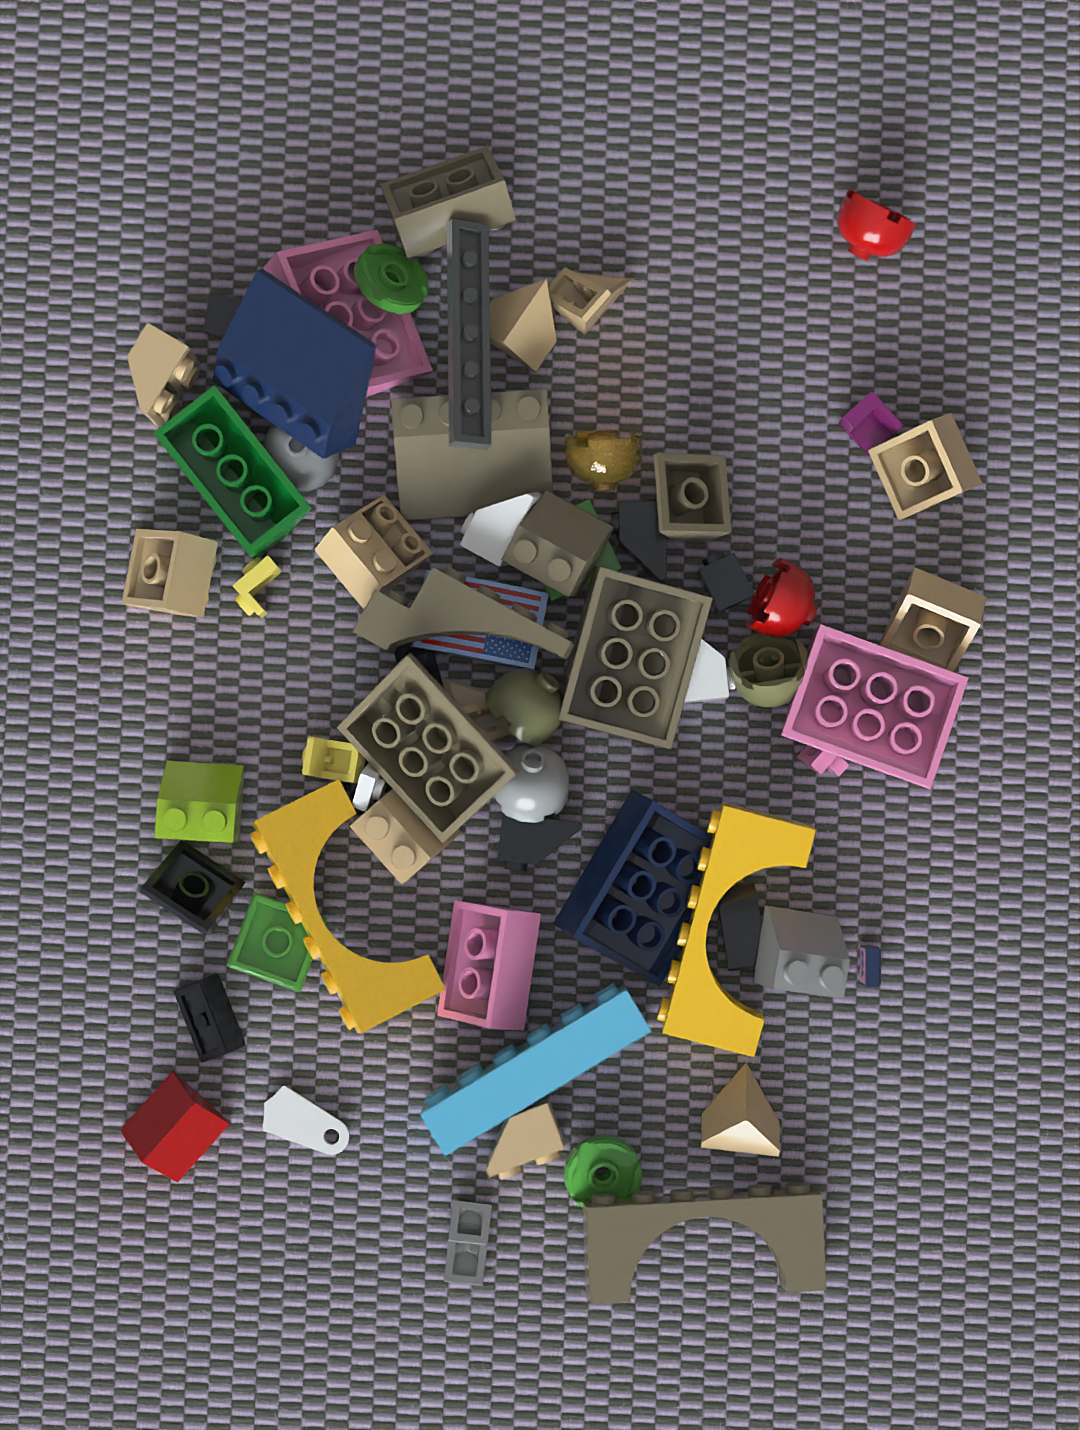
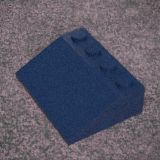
M260 269L255 273L218 347L212 381L322 459H325L356 445L377 344L266 270Z
M631 790L553 924L576 940L660 987L669 972L672 959L676 960L683 946L677 945L678 934L682 922L689 924L693 910L687 907L689 893L692 885L699 886L703 871L697 870V864L702 847H710L712 836L654 800Z

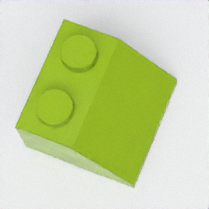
M166 761L157 798L155 838L240 843L245 765Z

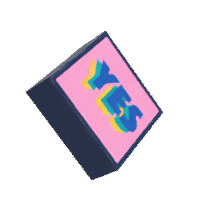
M860 945V984L865 987H879L881 985V949L874 945Z

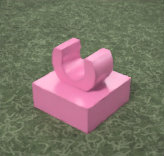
M809 745L797 756L806 767L820 775L827 769L831 773L834 772L837 776H840L849 766L842 757Z

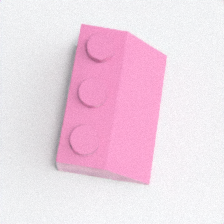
M454 900L442 980L445 990L440 993L437 1016L489 1029L524 1030L541 914L514 908Z

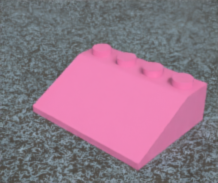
M378 230L276 252L264 266V270L377 344L366 397L433 371L411 314H396L379 308L362 294L355 281L354 267L359 256L369 246L383 244Z
M820 624L813 631L807 648L808 666L803 681L790 702L781 736L931 789L969 678Z

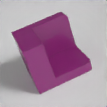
M873 391L845 414L838 423L868 456H870L868 450L888 441L903 427V424Z

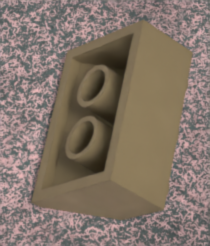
M488 146L380 184L407 259L414 256L428 255L434 249L447 245V224L451 219L489 224V231L501 229L507 223L516 220L505 180Z

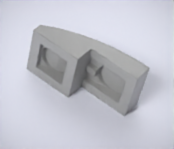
M453 1200L444 1282L483 1286L492 1205Z

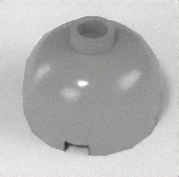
M274 424L269 428L263 442V447L299 491L308 492L322 487L336 472L340 452L322 459Z
M524 743L507 751L504 755L519 772L493 796V799L495 800L496 798V801L501 805V811L506 816L520 822L532 823L544 821V816L551 815L553 812L556 815L562 811L568 800L569 771L564 760L553 749L542 744L534 746Z

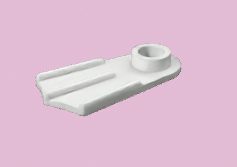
M282 1086L273 1097L264 1103L263 1131L328 1155L338 1154L347 1147L350 1138L347 1126L287 1086ZM328 1129H334L338 1132L339 1140L337 1143L327 1141L325 1135Z

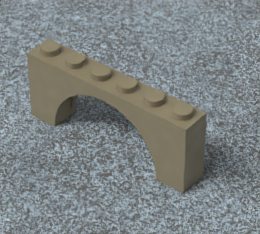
M805 1182L788 1183L785 1190H772L771 1185L758 1184L748 1186V1192H733L732 1187L709 1188V1194L694 1195V1190L674 1189L670 1191V1196L655 1197V1192L636 1191L631 1193V1198L616 1199L615 1194L612 1193L593 1194L592 1200L582 1201L586 1297L590 1305L630 1302L631 1284L635 1269L650 1244L669 1228L684 1221L702 1217H718L733 1220L759 1234L774 1257L779 1274V1283L787 1293L827 1290L822 1194L815 1188H810V1183Z

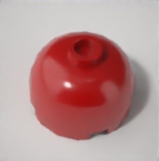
M848 189L837 214V227L840 235L850 243L847 251L868 261L871 254L887 257L901 250L912 236L917 223L877 201L866 199L865 195L857 191Z
M780 557L772 564V566L778 568L774 575L771 577L765 574L761 579L747 614L754 616L753 621H746L748 628L772 638H784L797 632L802 625L809 626L818 610V605L814 604L815 587L813 580L807 572L797 565Z

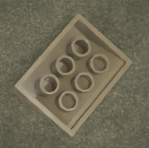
M547 389L491 392L492 445L487 450L449 446V395L391 399L400 514L406 521L468 517L471 513L475 514L476 510L524 494L538 492L543 495L545 491L553 493Z
M594 567L573 641L574 648L570 653L560 689L562 705L558 720L671 749L713 598L610 569Z
M411 653L337 727L442 843L460 829L519 772Z

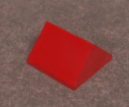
M172 1071L120 1131L143 1164L179 1182L231 1122L179 1075Z

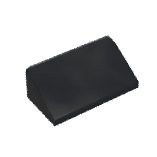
M213 974L173 990L201 1063L228 1054L245 1045L244 1037L218 974Z

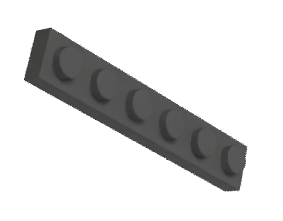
M451 219L447 224L449 446L487 450L492 445L489 224Z

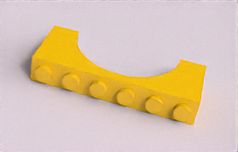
M338 779L255 820L252 824L255 831L251 832L250 836L259 854L267 853L273 865L267 869L276 888H285L291 900L285 903L286 908L295 924L302 922L308 934L307 937L303 938L304 944L312 959L314 960L319 957L326 970L321 973L326 988L331 995L337 992L344 1006L338 1010L348 1030L355 1027L357 1033L362 1034L445 990V987L428 954L399 963L370 960L355 954L343 946L324 924L314 895L316 863L330 835L344 822L357 814L341 781Z
M722 801L720 809H713L710 815L707 832L713 833L710 847H702L697 870L703 871L699 886L692 885L689 893L687 907L693 909L689 924L682 922L677 945L683 947L679 961L673 959L671 961L667 983H671L672 988L669 998L662 997L657 1020L663 1021L662 1032L664 1034L754 1057L764 1023L762 1011L748 1007L736 1000L720 985L714 976L706 955L708 924L721 897L743 877L755 871L773 866L806 868L816 829L810 824Z

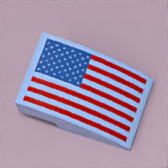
M426 570V572H425V577H424V582H425V580H426V578H427V576H428L430 570ZM467 577L463 583L476 591L480 585L489 588L501 596L498 600L500 604L512 609L514 603L524 607L535 614L532 621L543 626L549 593ZM486 635L442 636L412 642L411 647L481 662H491L532 670L535 668L538 652L537 646L517 640Z

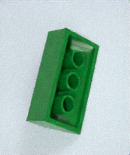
M215 385L153 432L252 559L261 557L283 540L312 509Z

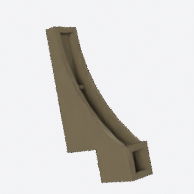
M447 566L443 572L432 567L410 608L407 607L410 600L389 589L386 595L375 590L352 631L394 654L397 647L408 643L452 635H486L517 640L543 648L565 659H568L574 648L573 643L567 640L570 633L551 622L548 623L546 628L532 621L535 614L516 603H514L512 609L498 602L501 597L499 594L483 585H480L476 591L463 584L467 578L466 576Z

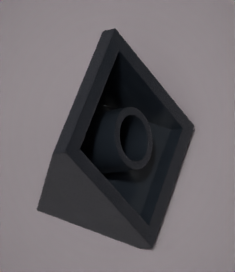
M181 840L143 884L139 892L202 934L207 935L215 931L246 882Z

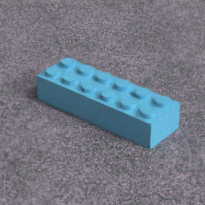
M614 983L605 986L594 994L596 1001L584 1008L581 1003L570 1007L560 1014L562 1021L549 1028L548 1024L545 1023L528 1033V1042L516 1048L512 1043L502 1048L493 1055V1063L482 1068L480 1063L476 1064L459 1075L460 1079L457 1085L449 1089L446 1084H443L428 1093L420 1116L444 1156L650 1033L651 1029L625 985L623 984L617 988Z

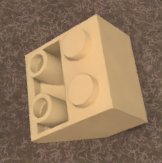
M147 322L128 353L127 358L140 410L153 424L161 427L165 421H169L176 415L180 407V402L177 400L184 389H190L195 384L200 374V369H198L200 362L187 345Z
M382 495L333 526L314 549L363 609L366 608L375 590L384 595L387 594L389 589L392 590L433 554L385 495Z
M548 1094L504 1121L488 1156L486 1171L489 1177L498 1174L500 1179H505L522 1171L521 1165L536 1160L537 1165H541L559 1157L558 1151L564 1149V1138Z

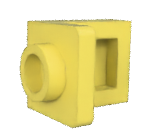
M268 555L263 560L257 557L248 563L242 570L244 576L233 585L239 593L234 598L235 601L249 616L254 612L261 618L268 614L254 596L282 572Z
M309 736L302 754V774L335 781L339 779L341 782L358 784L360 774L364 770L365 758L351 743Z

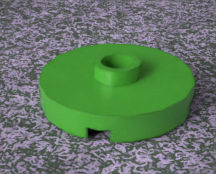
M384 243L371 245L359 256L354 267L355 281L360 291L371 303L385 311L396 314L413 312L420 307L429 291L428 277L421 264L415 258L412 261L409 258L407 259L404 256V250L399 247Z
M595 1135L582 1140L570 1151L564 1163V1181L573 1200L582 1207V1201L592 1200L593 1194L612 1193L615 1194L616 1199L631 1198V1193L638 1191L641 1186L642 1167L636 1151L625 1140L613 1135ZM600 1167L608 1168V1171L603 1175L595 1173Z

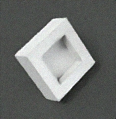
M369 762L360 774L352 802L354 808L364 812L368 810L374 799L380 800L387 786V782Z

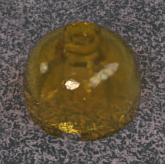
M611 429L575 432V437L569 433L565 434L566 460L572 474L579 480L591 482L593 490L615 489V482L628 479L635 473L640 463L642 451L641 433L628 430L629 438L619 437L618 430Z

